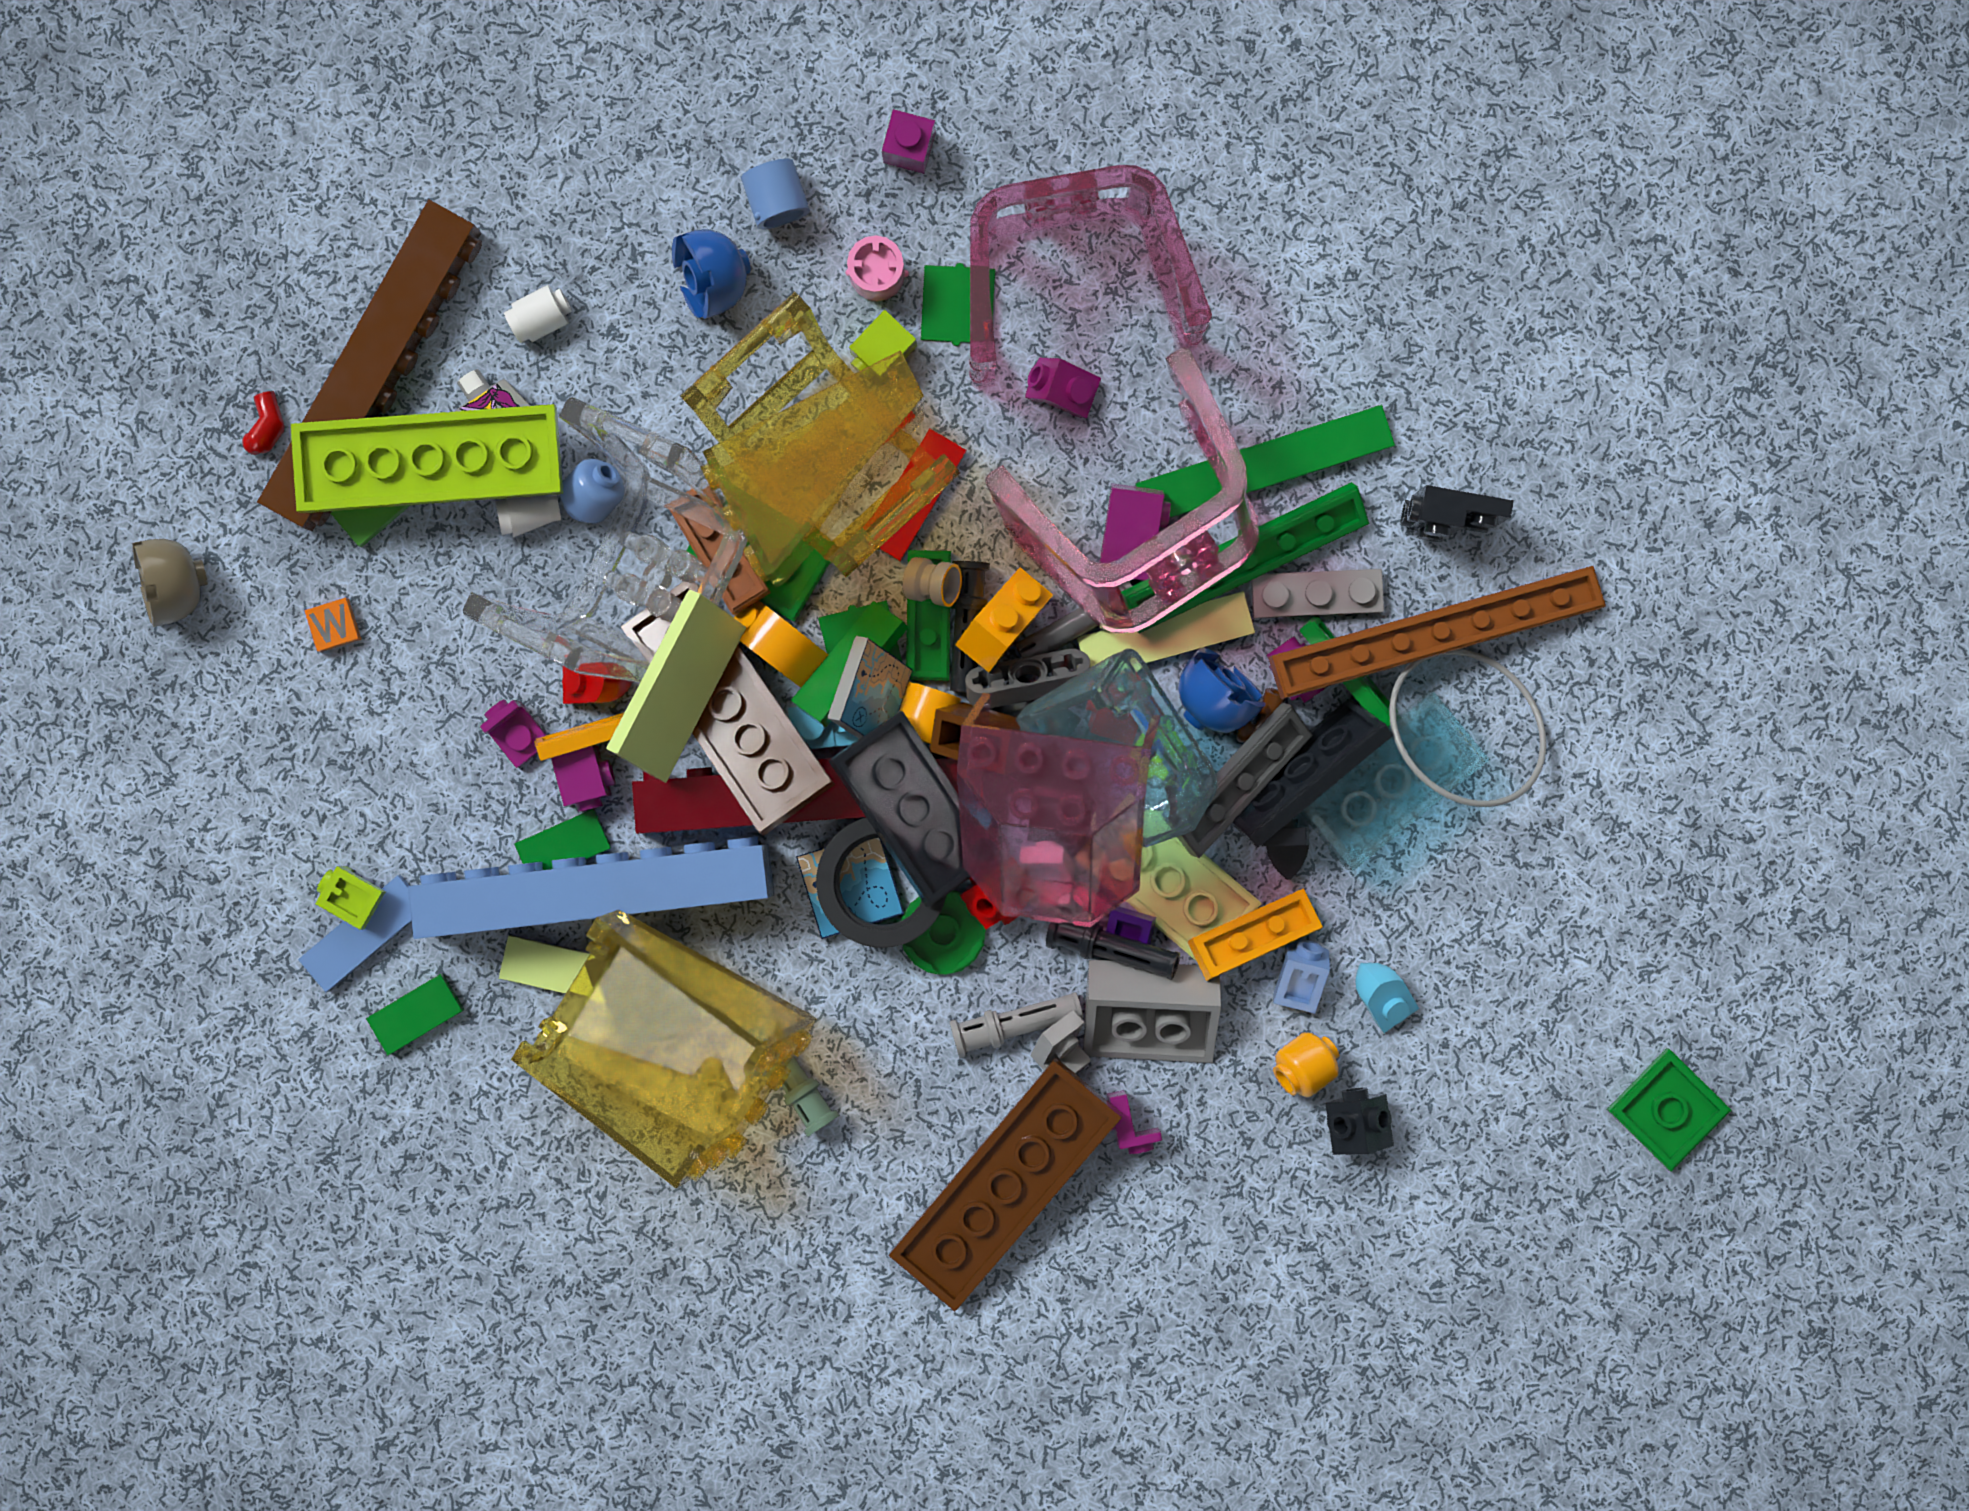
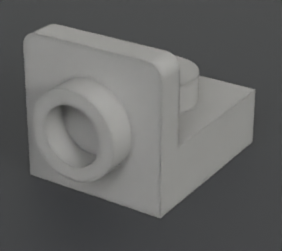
M1072 1010L1041 1033L1030 1056L1043 1070L1056 1057L1075 1074L1079 1073L1090 1062L1089 1056L1078 1045L1080 1041L1077 1039L1085 1022Z

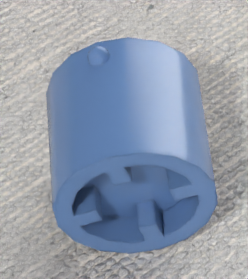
M786 158L769 161L749 169L741 176L758 229L776 228L799 220L810 212L793 159Z

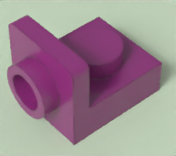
M503 699L496 703L484 714L488 720L480 726L485 734H489L516 768H520L537 754L534 744L536 738L547 735L524 705L517 700H512L508 703Z

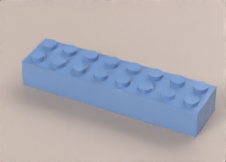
M758 837L727 840L728 849L715 850V842L684 845V854L672 855V847L640 850L641 859L629 860L628 852L596 855L597 864L586 865L585 857L552 860L553 869L543 870L542 862L508 865L509 874L500 875L499 867L465 870V879L457 880L456 872L420 876V885L408 886L413 938L420 939L769 898L774 896L769 844L759 845Z

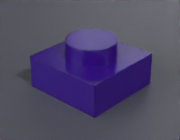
M1115 905L1111 909L1106 931L1151 944L1157 917Z

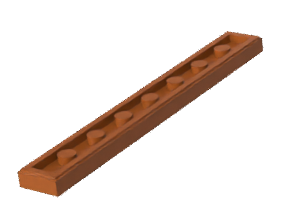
M1589 566L1272 655L1268 659L1280 698L1283 700L1593 612L1606 607L1594 566Z

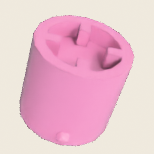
M877 235L865 237L855 243L849 252L847 260L848 269L845 273L850 277L851 284L856 292L865 299L882 301L891 298L902 287L904 277L909 275L908 270L904 269L901 251L894 242L886 237Z

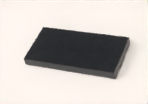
M1347 699L1310 730L1313 736L1231 824L1256 848L1260 847L1389 740L1393 734L1387 725L1352 699Z
M903 711L897 712L828 760L926 907H930L999 857Z

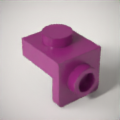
M1040 357L1028 375V388L1025 397L1032 401L1048 403L1076 417L1087 418L1101 377L1061 358Z
M1125 1091L1107 1093L1108 1101L1123 1113L1122 1118L1112 1129L1115 1132L1119 1149L1128 1148L1129 1154L1153 1150V1143L1162 1141L1159 1128L1134 1132Z

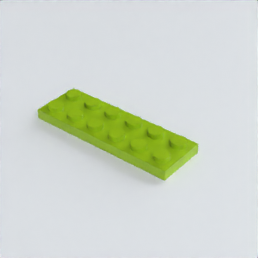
M555 404L290 424L296 511L299 513L563 494L558 412Z

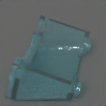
M1124 649L1100 661L1028 704L1016 718L1023 735L1034 745L1044 747L1051 744L1054 740L1056 741L1098 804L1092 817L1090 831L1094 841L1100 845L1109 860L1194 831L1216 793L1217 778L1211 763L1143 658L1133 649Z

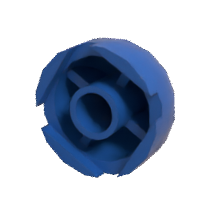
M710 229L694 230L676 236L673 239L674 268L681 266L683 268V275L688 288L680 286L687 306L694 316L706 319L733 308L743 296L746 287V275L751 271L746 252L743 249H738L735 243L723 233Z
M1201 648L1187 662L1181 672L1178 683L1179 698L1182 705L1186 708V711L1183 713L1185 719L1201 731L1207 727L1216 732L1229 733L1246 726L1265 707L1264 702H1258L1262 698L1261 692L1235 666L1234 673L1224 666H1219L1215 662L1220 656L1212 650Z

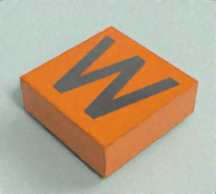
M345 597L304 610L317 652H324L362 640L349 598Z

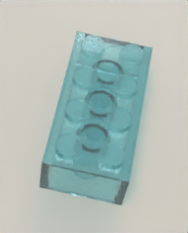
M1435 692L1424 694L1396 718L1401 740L1410 758L1432 782L1448 792H1451L1489 761V758ZM1392 736L1300 814L1346 870L1354 871L1444 796L1432 790L1415 775L1403 759Z

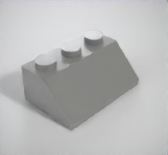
M1089 960L1083 1051L1090 1057L1213 1063L1221 1010L1220 975L1206 981L1199 965L1179 964L1174 978L1170 980L1167 977L1112 960Z

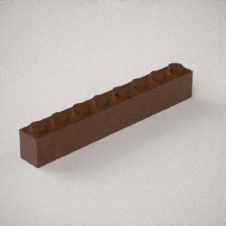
M428 199L302 423L378 417L380 412L385 414L389 411L397 396V391L394 390L395 385L401 375L407 376L413 370L417 362L418 353L415 352L423 337L428 339L433 334L439 323L440 317L436 313L444 299L450 301L456 294L461 279L457 277L465 262L470 264L475 260L481 249L482 241L479 240V237L482 233L473 223ZM291 440L257 503L298 526L313 532L316 525L319 527L324 525L332 511L299 513L296 511Z

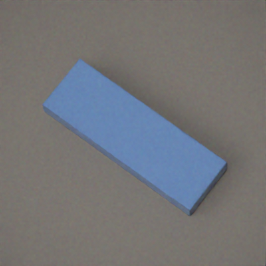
M397 875L382 888L386 893L364 930H359L343 921L298 959L325 993L331 991L412 922L408 893L409 884L401 875Z

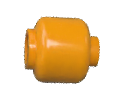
M1304 1032L1276 1053V1066L1273 1068L1274 1075L1280 1085L1290 1095L1295 1096L1299 1094L1303 1097H1311L1338 1076L1339 1067L1336 1059L1340 1056L1339 1051L1326 1036L1319 1038L1313 1033Z

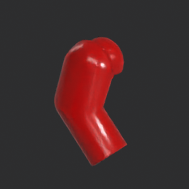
M274 391L262 392L253 397L259 419L242 439L244 449L251 455L269 452L284 433L285 425Z

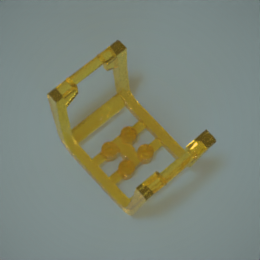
M795 291L680 395L686 405L730 457L828 564L845 578L876 550H879L880 546L926 504H929L937 494L961 473L945 454L941 455L937 460L933 459L854 374L830 346L811 308ZM799 333L810 352L728 426L716 411V408L733 388L726 378L772 336L781 345ZM827 370L850 397L834 411L827 410L821 413L817 418L816 426L803 438L789 442L785 447V456L767 471L744 444ZM862 409L879 428L864 442H856L850 445L846 451V457L843 458L839 447L834 443H830L829 440L840 438L844 433L845 423ZM892 441L904 456L912 462L914 467L831 541L808 515L824 501H832L838 498L842 492V486L857 472H864L870 469L874 462V455ZM815 453L821 466L831 471L818 474L814 480V488L796 503L780 483L795 469L808 467Z

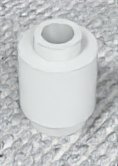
M546 285L511 303L512 308L505 311L504 315L517 340L523 343L528 339L534 342L569 324L566 315L571 313L572 309L560 288L553 291L549 285Z

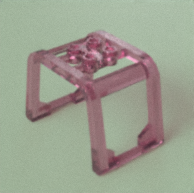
M1115 165L1017 182L989 191L977 203L970 219L969 376L970 383L974 388L981 389L995 386L994 369L996 368L997 359L989 278V250L991 246L999 239L1007 236L1097 220L1125 218L1139 228L1162 294L1176 353H1186L1197 349L1205 331L1208 329L1212 313L1165 185L1152 172L1136 165ZM1128 187L1125 198L1100 199L1099 191ZM1024 204L1025 213L1008 215L997 219V212L1009 206Z
M1180 348L1165 359L1171 379L1181 395L1185 397L1184 400L1178 403L1182 421L1211 466L1222 490L1216 496L1134 550L1111 563L1090 561L1040 511L1003 465L989 473L985 479L992 500L996 504L1012 541L1100 628L1116 634L1134 633L1152 625L1240 567L1253 554L1259 541L1258 517L1246 494V464L1191 350L1188 348ZM1233 512L1238 537L1229 547L1218 553L1219 547L1208 532V529ZM1145 571L1150 578L1148 584L1156 595L1138 607L1128 610L1119 585L1132 580ZM1084 583L1090 584L1092 591Z

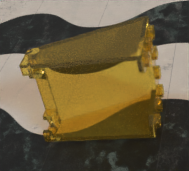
M900 350L702 451L708 463L700 466L712 491L716 490L723 505L729 503L721 509L733 532L737 531L743 544L749 542L750 545L743 548L744 554L753 571L763 582L770 580L776 588L785 584L924 420V395Z
M618 909L595 919L586 934L587 937L593 940L589 942L585 949L590 955L553 1016L543 1019L538 1027L542 1031L537 1035L535 1043L531 1045L526 1040L522 1041L511 1060L677 1189L691 1179L697 1182L709 1168L714 1171L727 1157L732 1160L739 1154L747 1142V1138L743 1134L750 1124L753 1126L757 1124L766 1113L769 1104L765 1100L772 1090L777 1091L789 1077L791 1070L787 1068L794 1055L799 1057L811 1043L813 1035L809 1032L817 1019L810 1013Z

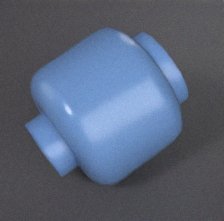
M586 459L581 461L563 481V494H560L565 511L573 519L595 524L604 521L623 500L625 487L622 478L613 465L602 460Z

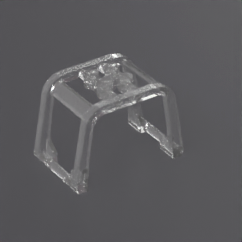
M570 397L565 402L558 417L591 441L625 474L627 484L623 501L573 601L563 612L554 615L512 606L471 592L464 605L463 614L469 619L493 630L495 633H499L576 673L641 682L656 650L590 618L596 610L606 588L614 590L617 597L628 604L638 607L647 606L648 611L652 615L668 622L673 621L682 603L680 598L666 590L671 585L672 576L687 583H694L696 581L701 583L697 593H700L718 606L747 544L749 532L748 517L746 511L688 447L615 416L607 410L599 409L577 398ZM622 439L640 446L641 448L638 453L651 463L682 479L704 501L650 477L648 467ZM648 500L723 534L720 546L709 568L704 566L696 556L686 550L679 549L673 551L665 542L653 535L640 536L634 533L645 512ZM626 548L633 551L636 558L648 565L643 571L642 579L634 574L627 573L621 575L615 572ZM574 633L616 655L595 650L566 636Z

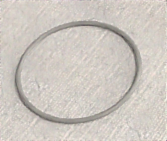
M1459 649L1438 655L1467 656L1496 668L1509 678L1523 694L1532 709L1538 726L1540 739L1538 762L1526 784L1504 798L1488 801L1472 800L1452 794L1432 782L1416 766L1403 745L1396 720L1398 693L1406 676L1417 665L1430 658L1408 664L1399 675L1393 687L1389 716L1392 734L1398 750L1415 775L1438 794L1468 806H1499L1514 801L1525 794L1537 780L1544 765L1546 733L1540 711L1521 681L1500 663L1480 653Z

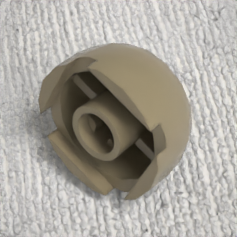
M149 539L132 543L135 568L138 569L142 586L140 589L152 626L166 625L186 618L195 610L200 601V586L208 585L202 560L193 561L188 549L173 540Z

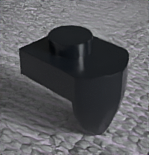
M1292 819L1262 844V846H1266L1268 857L1274 868L1286 880H1291L1299 872L1309 850V827H1298V819Z

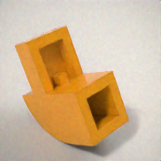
M760 601L752 604L734 617L746 626L739 641L800 688L828 656L825 651Z

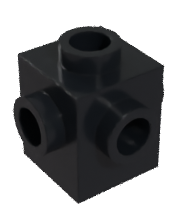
M1367 1087L1351 1088L1342 1091V1098L1325 1103L1327 1126L1330 1131L1333 1155L1371 1154L1394 1146L1391 1129L1392 1117L1388 1108L1387 1094H1369Z

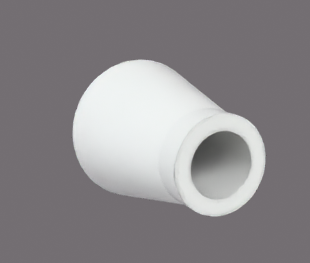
M557 495L515 497L495 501L502 535L513 533L514 538L551 522L561 521Z

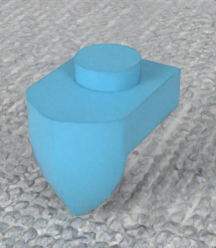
M1360 963L1356 973V990L1373 1020L1383 1033L1419 1009L1406 984L1394 970L1379 963Z

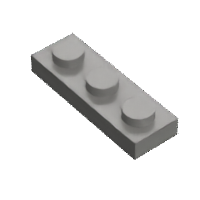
M1382 569L1264 574L1251 580L1253 619L1384 612Z

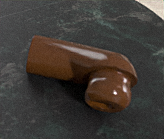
M1265 689L1262 699L1265 707L1259 712L1256 723L1250 721L1246 726L1238 729L1236 737L1238 742L1245 743L1278 706L1285 702V699L1281 700L1278 689Z

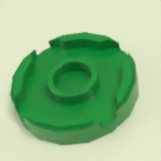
M957 890L947 894L939 916L929 929L916 939L902 944L904 952L913 964L928 973L947 975L962 971L977 959L984 946L986 929L968 911L965 902L959 896L961 892ZM917 897L909 904L902 920L906 919L918 908L922 901L920 897Z

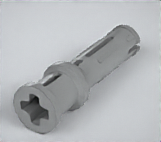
M1073 992L1069 995L997 1014L996 1010H987L982 1017L960 1023L955 1019L949 1021L960 1059L966 1057V1053L991 1045L995 1049L1000 1048L1001 1045L1005 1044V1039L1049 1028L1072 1010L1081 1019H1083V1013L1076 992Z

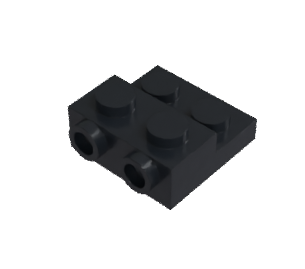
M1426 485L1412 495L1410 501L1405 500L1400 525L1406 526L1409 530L1417 531L1416 538L1432 542H1442L1443 537H1450L1461 529L1487 533L1489 528H1496L1497 525L1511 518L1514 500Z

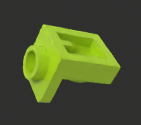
M336 866L334 871L329 869L318 884L317 892L320 893V896L315 904L359 930H364L386 891L353 873L354 870L348 866Z

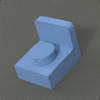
M1310 940L1294 941L1286 945L1285 960L1273 993V1003L1315 1014L1330 971L1329 950Z

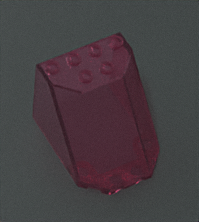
M982 693L963 722L960 735L957 783L963 867L1004 916L1029 917L1033 920L1055 923L1065 922L1073 923L1077 926L1091 927L1140 890L1161 715L1152 714L1143 745L1135 746L988 727L992 694Z

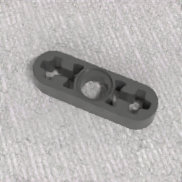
M1066 649L999 662L989 673L979 666L972 669L966 675L967 699L970 704L977 708L988 709L1076 692L1084 689L1090 683V659L1083 651ZM1052 672V676L1048 677V673ZM1027 674L1039 677L1033 683H1022L1017 680L1019 677ZM1004 681H1009V685H1005Z

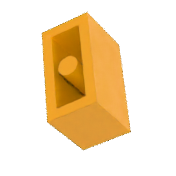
M1019 567L973 619L955 645L989 673L1035 620L1053 594Z

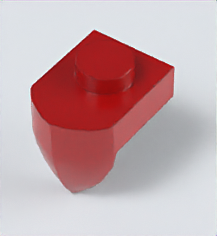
M608 659L562 661L563 704L612 702L622 697L633 684V680L627 671L616 662Z

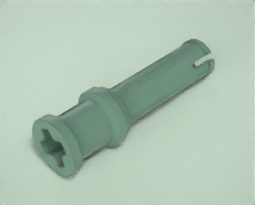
M765 1009L741 1024L772 1073L780 1082L781 1087L786 1093L783 1095L785 1098L783 1101L787 1106L794 1108L806 1127L804 1133L807 1137L840 1116L837 1110L830 1109L817 1089L820 1085L817 1079L814 1080L813 1077L808 1078L804 1070H802L786 1042L774 1027Z

